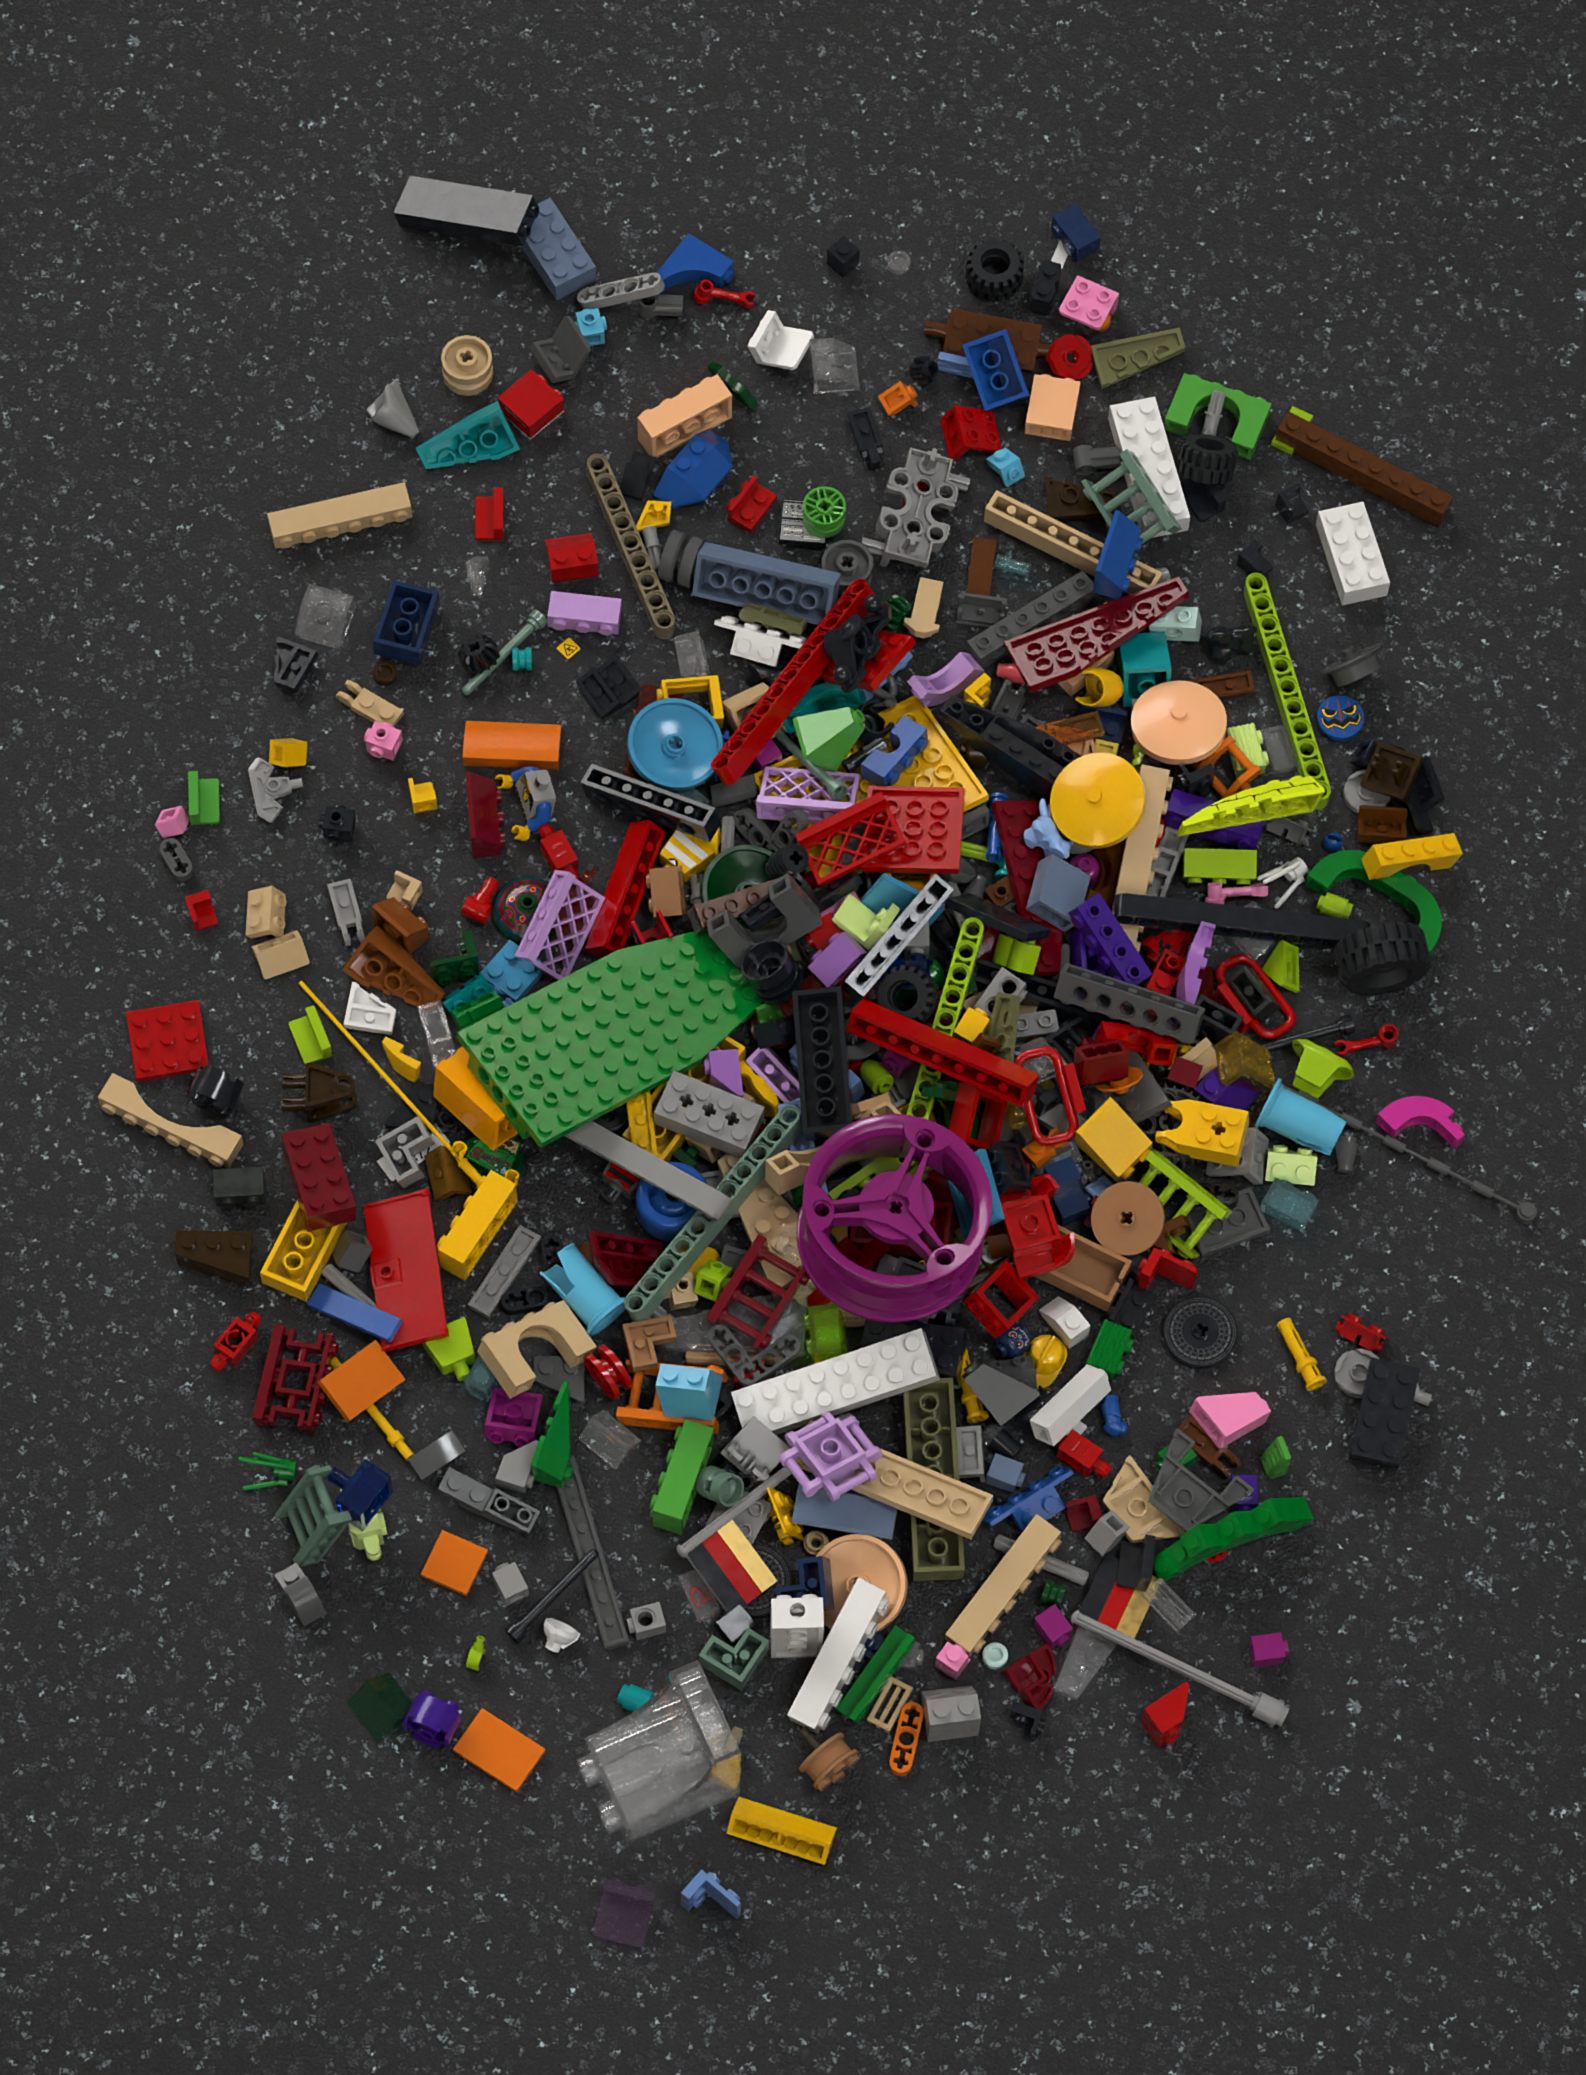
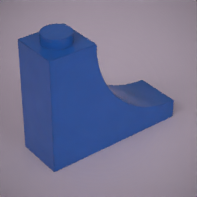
M691 234L684 238L656 272L660 274L665 284L662 292L680 283L701 282L702 280H710L713 286L721 289L725 283L728 284L733 279L735 274L733 260Z

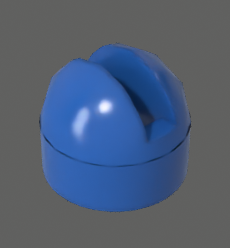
M1331 832L1326 835L1323 846L1327 852L1335 853L1342 849L1343 839L1340 834Z

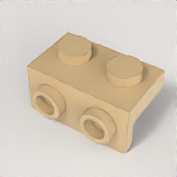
M274 886L248 891L247 937L252 939L271 934L277 938L284 935L285 906L287 903L285 893Z

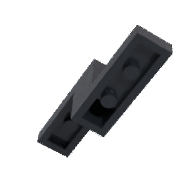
M852 871L812 891L810 885L799 873L792 877L819 908L820 913L863 883L860 876L855 871ZM767 894L740 913L739 916L744 924L754 932L782 912L771 901L770 894Z

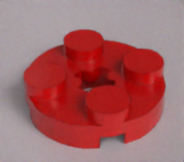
M1063 335L1055 339L1051 344L1049 352L1046 354V360L1058 378L1078 380L1090 372L1093 364L1091 362L1093 352L1088 341L1082 336ZM1067 353H1068V354H1070V353H1073V354H1074V356H1073V358H1072L1073 361H1074L1073 363H1072V362H1068V360H1067Z

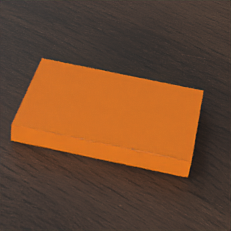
M374 1340L317 1383L348 1423L406 1379L385 1351H382L379 1343Z
M481 1708L453 1748V1752L517 1793L546 1752V1749Z

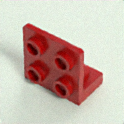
M955 405L940 419L950 459L958 460L969 449L993 453L1002 450L993 411Z

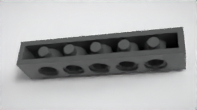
M1084 571L1079 572L968 640L966 653H970L983 669L1008 654L1004 641L1068 618L1094 602L1096 593H1093L1094 583Z
M1066 963L1060 972L1054 998L1059 999L1064 1004H1074L1083 1007V1009L1089 1012H1099L1105 1014L1110 1019H1120L1129 1022L1134 1027H1144L1153 1030L1154 1033L1175 1037L1183 1043H1193L1195 1041L1205 1012L1203 1007ZM1078 987L1084 988L1087 993L1081 992ZM1101 995L1108 996L1110 1000L1103 999ZM1124 1002L1130 1003L1133 1008L1127 1007ZM1148 1010L1154 1011L1156 1016L1151 1015ZM1171 1017L1178 1019L1180 1023L1173 1022Z

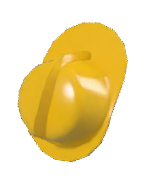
M1040 1335L1034 1338L1030 1348L1023 1355L1031 1356L1035 1367L1037 1389H1039L1040 1385L1046 1388L1053 1383L1067 1358L1065 1344L1054 1335Z

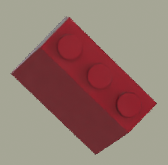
M466 772L473 858L502 856L501 847H506L505 833H500L499 825H504L503 811H498L497 804L502 803L501 789H496L495 780Z

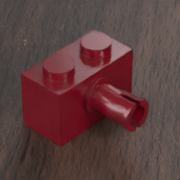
M1085 1038L1080 1042L1079 1047L1074 1048L1073 1063L1078 1080L1082 1085H1092L1098 1082L1128 1077L1130 1052L1122 1041L1118 1039L1095 1044L1092 1038H1088V1041Z

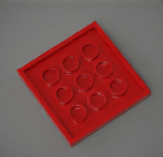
M868 786L867 798L882 791L907 845L862 866V872L960 873L964 788ZM884 812L878 815L874 823L885 826L888 819L887 813ZM872 827L868 838L878 841L883 830ZM887 832L884 843L891 844L899 840L897 834ZM865 843L863 854L869 855L873 853L876 845Z

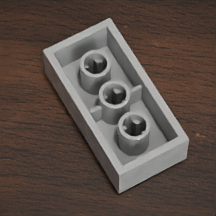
M673 1070L654 1111V1124L741 1158L756 1137L764 1119L765 1107Z

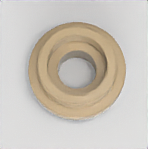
M811 1531L804 1538V1549L810 1555L816 1556L829 1543V1540L823 1532ZM813 1541H819L821 1545L819 1547H813L811 1543Z

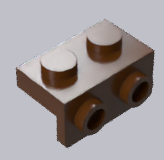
M1360 805L1357 819V842L1389 843L1406 840L1407 809Z

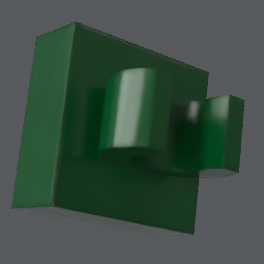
M693 1145L686 1152L678 1147L672 1153V1162L684 1163L697 1170L696 1161L700 1158L698 1155L700 1151Z

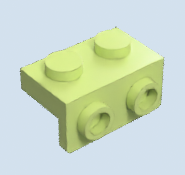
M1273 1145V1148L1267 1149L1265 1181L1314 1186L1317 1154L1312 1153L1310 1148L1300 1147L1298 1151L1288 1150L1287 1146Z

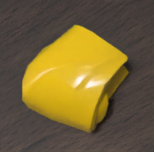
M1092 666L1081 672L1083 675L1087 674L1085 677L1087 693L1085 697H1076L1075 700L1088 707L1101 708L1111 706L1121 698L1124 684L1121 677L1115 672Z

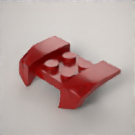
M1050 1174L1031 1178L1033 1187L1027 1192L1009 1189L999 1197L1005 1217L1003 1224L1011 1245L1012 1259L1019 1280L1051 1272L1069 1263L1074 1255V1232L1061 1238L1049 1201L1060 1188Z

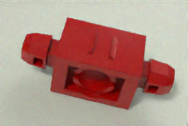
M548 823L540 826V850L552 872L554 873L555 870L568 871L579 880L577 871L578 858L563 831L555 832Z
M253 1311L244 1318V1321L238 1317L232 1321L214 1343L216 1354L210 1362L212 1369L220 1372L228 1365L227 1362L236 1367L258 1340L255 1329L261 1324L262 1318L259 1314ZM242 1336V1342L239 1345H232L230 1348V1341L235 1338L240 1339Z
M1073 1429L1067 1437L1064 1436L1054 1446L1058 1447L1056 1457L1086 1478H1088L1093 1470L1095 1471L1094 1474L1106 1478L1112 1470L1109 1463L1104 1459L1101 1461L1103 1449Z

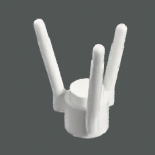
M1296 857L1292 861H1288L1282 866L1257 877L1258 881L1263 880V884L1272 882L1283 875L1287 880L1295 881L1275 904V909H1278L1297 886L1305 881L1303 876L1308 873V868L1301 858Z

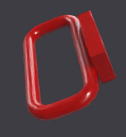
M1236 954L1222 961L1217 966L1215 978L1219 986H1217L1212 999L1216 1003L1244 1017L1238 1031L1239 1035L1246 1033L1251 1027L1260 1037L1274 1039L1294 1027L1296 1014L1293 1008L1252 956ZM1240 963H1244L1253 969L1281 1005L1280 1009L1287 1017L1286 1022L1274 1029H1265L1258 1019L1253 1017L1227 982L1225 971Z
M1041 1046L1020 1053L1016 1057L1014 1064L1023 1067L1027 1060L1041 1056H1048L1053 1062L1069 1122L1068 1130L1056 1135L1044 1136L1040 1132L1032 1098L1023 1106L1033 1139L1040 1145L1053 1146L1074 1138L1076 1131L1079 1129L1077 1114L1086 1112V1107L1074 1063L1063 1065L1059 1052L1052 1047Z

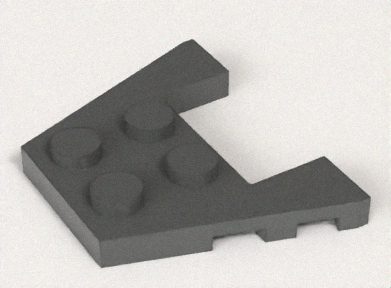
M1177 1428L1173 1434L1148 1503L1183 1531L1187 1532L1198 1524L1208 1522L1254 1492V1488L1236 1475L1220 1495L1180 1464V1461L1194 1446L1195 1441Z

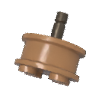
M806 1726L798 1732L813 1750L800 1765L799 1770L801 1773L806 1772L814 1781L813 1787L816 1790L822 1791L831 1783L835 1784L845 1776L843 1771L847 1767L851 1768L860 1760L859 1752L856 1749L851 1750L844 1742L845 1736L842 1732L835 1734L823 1744L811 1734V1731Z

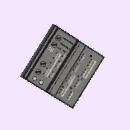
M783 499L779 544L826 548V538H818L811 535L803 525V500Z

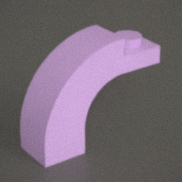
M959 652L940 671L926 677L913 675L907 682L912 687L911 692L925 707H932L949 700L952 695L955 696L963 691L984 672V669L970 653Z

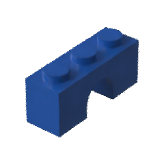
M904 715L890 730L891 745L897 748V750L891 753H884L875 748L861 764L862 778L876 786L894 785L903 770L912 765L917 754L926 749L929 742L927 728Z

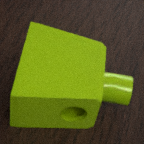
M465 1317L447 1324L449 1337L422 1343L441 1373L446 1375L454 1371L458 1381H464L472 1376L468 1365L475 1362V1353Z

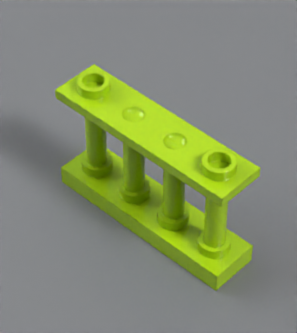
M1152 1150L1145 1157L1150 1162L1148 1165L1150 1168L1138 1183L1148 1187L1157 1174L1164 1173L1169 1177L1167 1180L1169 1182L1168 1185L1158 1196L1163 1206L1176 1189L1182 1188L1188 1193V1199L1173 1218L1180 1215L1187 1216L1195 1204L1199 1205L1201 1203L1207 1208L1205 1211L1207 1214L1186 1242L1180 1237L1173 1238L1172 1235L1169 1236L1172 1244L1177 1247L1176 1252L1185 1259L1189 1257L1191 1259L1198 1258L1200 1254L1193 1249L1214 1220H1225L1233 1211L1160 1152Z

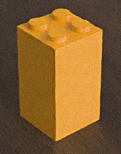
M462 1046L447 1060L443 1059L437 1064L433 1096L485 1145L494 1151L509 1138L517 1135L518 1132L468 1068L470 1055Z

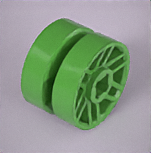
M822 486L812 489L805 496L802 521L805 529L811 535L818 538H830L842 530L845 524L846 502L843 495L834 488Z

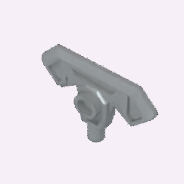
M258 757L248 768L257 815L267 822L273 823L283 809L275 799L291 794L292 789L302 788L303 783L301 778L289 780V777H270L274 766Z

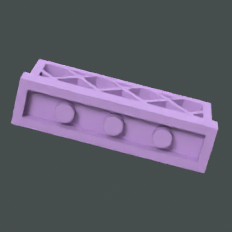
M765 766L760 793L757 795L756 800L757 819L783 820L788 813L802 810L807 815L809 823H818L856 804L860 774L825 771L832 779L854 782L853 785L848 787V793L845 796L850 802H838L828 795L826 785L821 787L817 783L819 779L810 770ZM769 776H780L782 779L773 783ZM800 777L806 781L797 785L793 780ZM788 783L792 787L790 790L783 792L779 789V787ZM812 785L816 790L807 795L803 789ZM774 791V792H775L776 794H778L779 796H765V795H767V794H769L770 792ZM796 793H798V794L802 797V798H789L790 796H792V795H794V794H796ZM822 795L826 800H814V798Z
M561 870L554 871L514 955L522 961H527L557 981L570 974L605 900L604 896L577 880L574 874ZM573 884L576 886L578 896L570 899L569 890ZM592 896L596 900L592 908L587 910L585 898ZM579 900L581 913L573 915L571 903ZM565 906L567 918L559 920L558 913L561 907ZM583 917V928L577 931L575 919ZM569 922L571 934L563 937L561 925ZM555 927L557 939L549 942L548 934L551 928ZM572 938L574 947L571 952L567 953L564 941ZM559 944L561 955L553 958L551 946ZM545 949L547 961L540 963L536 959L540 951ZM562 960L564 968L559 975L556 973L554 963Z

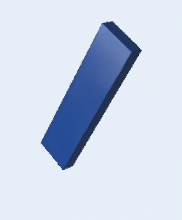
M320 1283L307 1302L309 1308L388 1343L392 1342L403 1324L402 1320L398 1317Z

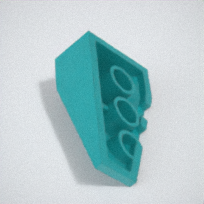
M498 401L472 413L416 447V451L426 469L453 466L454 464L465 462L475 463L486 459L497 460L520 450L510 424Z

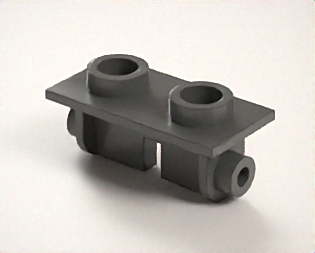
M1287 817L1266 820L1263 827H1266V831L1282 836L1284 829H1288L1286 839L1300 846L1301 844L1307 845L1310 838L1306 835L1307 832L1313 833V830L1309 828L1310 823L1297 818L1296 822L1287 819Z

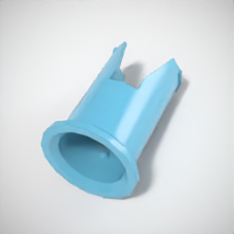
M1278 1078L1254 1127L1257 1129L1258 1127H1266L1304 1147L1330 1156L1346 1121L1326 1108L1284 1088L1281 1083L1282 1079Z
M571 1243L557 1253L563 1268L556 1264L545 1272L541 1271L540 1275L545 1278L587 1326L586 1332L588 1335L594 1337L613 1323L626 1310L624 1305L625 1298L619 1297L574 1246L575 1244Z

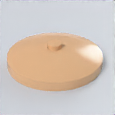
M1168 681L1151 687L1139 697L1131 714V731L1139 748L1149 757L1172 765L1192 764L1209 757L1223 742L1227 729V715L1221 700L1208 688L1189 681Z
M862 1534L845 1535L825 1545L815 1557L823 1556L830 1559L835 1610L823 1611L824 1625L832 1629L859 1577L886 1591L890 1605L884 1617H878L876 1633L886 1628L900 1613L907 1595V1574L899 1555L880 1539Z

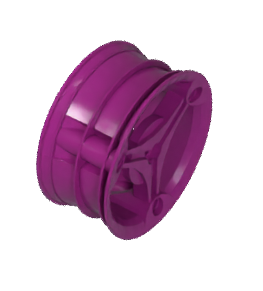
M883 1114L855 1121L838 1130L820 1147L806 1173L803 1187V1203L799 1212L796 1231L797 1248L802 1265L810 1280L827 1299L853 1315L878 1322L899 1323L919 1320L938 1313L962 1295L972 1282L979 1267L983 1240L989 1228L992 1214V1193L989 1179L983 1165L973 1150L955 1133L933 1121L904 1114ZM877 1157L904 1159L897 1171L885 1172L873 1177L866 1183L861 1194L858 1196L831 1200L827 1193L821 1189L824 1182L830 1176L852 1163ZM912 1161L920 1163L915 1176L907 1173ZM926 1166L947 1178L959 1190L970 1208L972 1227L964 1244L944 1245L930 1225L934 1213V1201L931 1192L922 1182ZM835 1226H862L873 1237L891 1244L906 1243L927 1263L925 1272L908 1276H894L867 1270L849 1260L835 1247L829 1238L831 1229ZM920 1236H922L926 1240V1242L932 1247V1249L934 1250L933 1253L922 1241Z

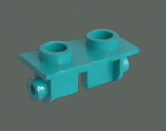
M482 973L478 976L475 974L473 978L463 984L464 988L462 990L458 988L450 995L445 996V1000L442 1003L450 1012L465 1003L493 991V988Z

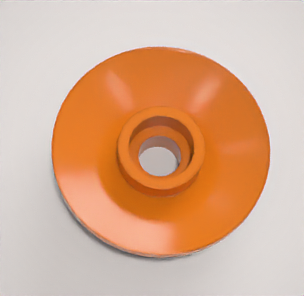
M1128 1067V1077L1095 1083V1087L1099 1091L1123 1094L1128 1092L1130 1087L1142 1079L1143 1072L1138 1067Z

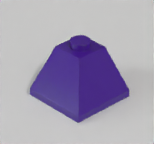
M1220 1064L1209 1071L1194 1089L1193 1096L1195 1098L1200 1096L1201 1102L1246 1111L1261 1092L1224 1064Z

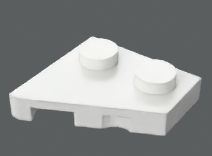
M352 982L343 1024L344 1028L392 1035L396 1009L387 1003L381 1002L374 994H369L360 988V985L356 982Z

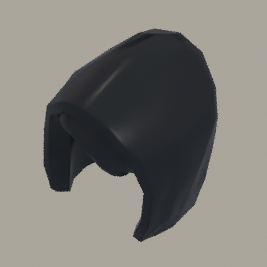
M878 698L870 699L854 709H859L865 717L863 722L865 729L855 744L861 746L868 745L872 741L886 736L895 724L890 722L885 728V720L872 710L871 706L878 703Z

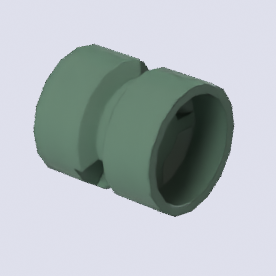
M711 1465L704 1468L698 1475L696 1488L702 1497L730 1507L734 1506L741 1499L744 1492V1483L739 1476Z

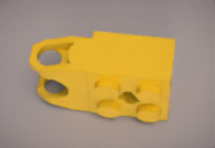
M1190 1099L1171 1101L1173 1105L1164 1109V1112L1179 1119L1182 1123L1177 1129L1156 1132V1142L1171 1148L1177 1153L1190 1155V1158L1234 1167L1239 1166L1249 1127L1248 1111Z

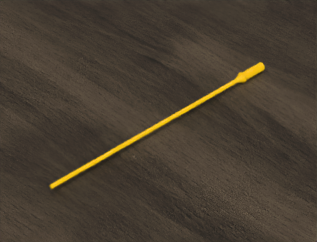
M300 981L298 984L450 1151L452 1146L305 983ZM453 1152L452 1155L456 1158L458 1167H461L477 1185L482 1176L469 1163L467 1158L459 1160V1154Z

